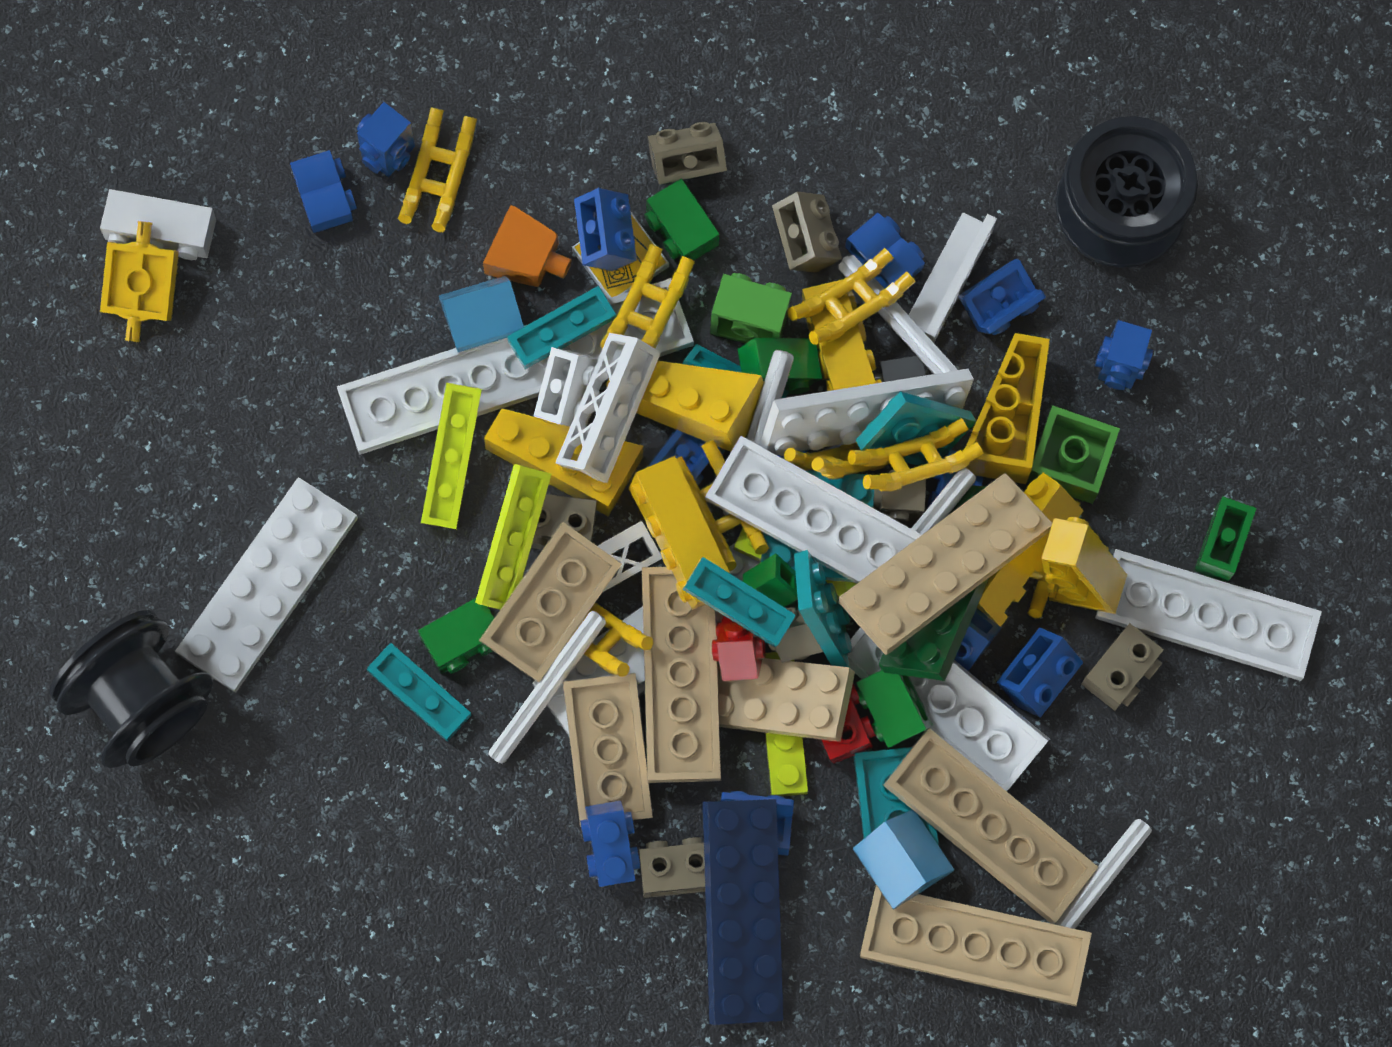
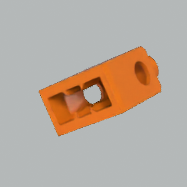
M510 205L483 261L484 274L497 278L506 276L510 281L538 287L546 271L564 279L572 259L556 253L559 244L556 232L517 207Z

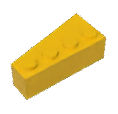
M841 280L802 289V301L821 294ZM852 291L838 299L849 313L857 308ZM826 307L820 313L806 318L809 333L836 320ZM863 322L849 329L836 340L825 341L816 345L817 349L820 348L818 357L822 380L829 379L826 381L827 391L882 383L881 379L875 380L872 372L876 370L871 349L865 350L863 341H866Z
M1018 333L1014 334L965 447L966 449L978 442L984 452L982 456L969 463L970 465L965 467L974 475L997 479L1006 473L1014 482L1026 484L1033 465L1050 339Z
M657 361L636 413L708 442L714 439L718 447L731 452L740 436L745 438L749 431L764 381L761 375Z
M503 408L500 410L484 437L486 450L513 465L518 464L552 474L549 482L550 485L573 498L596 500L597 511L606 516L610 515L643 458L642 445L624 441L607 483L591 478L583 472L564 468L556 464L570 426L560 425ZM582 443L575 448L571 460L577 461L583 447Z
M673 456L636 472L629 490L646 521L652 537L655 538L661 549V556L668 570H672L677 580L676 588L681 600L684 603L688 602L692 610L705 605V603L682 589L700 559L704 557L728 573L730 572L676 457Z
M1044 472L1037 479L1033 480L1024 491L1029 499L1052 523L1054 518L1067 520L1068 517L1079 518L1083 512V509L1062 485ZM1049 533L990 576L977 608L1000 627L1008 618L1004 612L1011 602L1018 603L1025 594L1026 590L1023 586L1033 572L1039 574L1042 570V555Z
M1068 517L1067 520L1057 518L1053 520L1042 555L1043 570L1046 573L1045 580L1048 582L1047 591L1050 593L1049 601L1116 614L1128 574L1120 566L1119 561L1109 552V548L1094 533L1089 523L1083 519Z

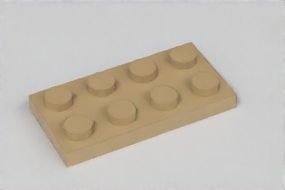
M562 522L479 641L529 677L540 682L622 564Z
M763 658L758 679L722 681L718 661L719 727L840 742L855 671L849 667L795 661L782 663L781 660Z
M628 673L625 677L611 675L563 681L579 822L580 820L587 819L586 806L620 800L624 813L631 811L633 820L653 818L649 783L647 780L636 674Z

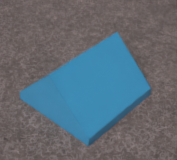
M506 276L439 295V300L457 352L507 338V336L524 327L511 282Z
M913 810L885 821L853 848L893 910L954 871V868L922 820Z

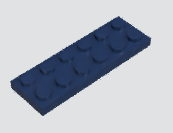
M776 799L703 802L709 1024L783 1021Z

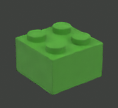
M733 273L731 276L723 274L711 314L710 334L744 344L754 338H782L792 293L787 292L779 284L766 283V285L752 282L750 277L743 274Z
M1052 405L1034 454L1032 470L1027 482L1031 483L1044 472L1061 484L1071 497L1093 504L1099 493L1120 428Z

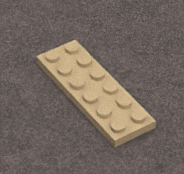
M1004 473L839 597V604L881 651L888 655L1049 533L1052 522L1015 482Z
M642 567L643 634L653 639L652 648L644 650L648 783L720 781L717 661H714L712 656V640H716L715 610L706 604L692 610L688 602L684 603L676 588L677 580L672 570H668L667 567Z
M930 728L924 732L883 784L885 788L1051 924L1059 920L1098 868L1097 865Z
M876 885L860 958L1077 1006L1092 933L917 894L893 910Z

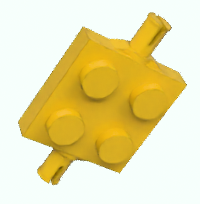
M137 221L136 242L127 244L107 242L100 312L117 314L124 319H128L125 340L140 342L142 321L150 319L171 321L179 255L177 250L161 249L154 244H150L153 223Z

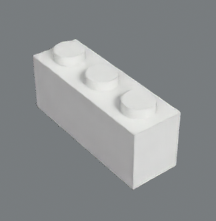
M109 189L100 226L105 240L123 244L136 242L137 221L152 222L150 244H154L161 249L179 251L178 256L187 260H196L197 257L208 258L216 223L213 208Z

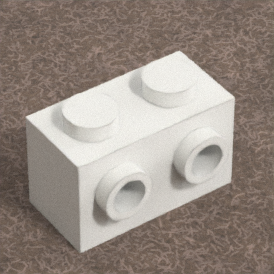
M551 348L534 417L560 425L571 426L598 359L575 352ZM591 414L588 416V419H587V421H586V426H587V424H588V420H589Z

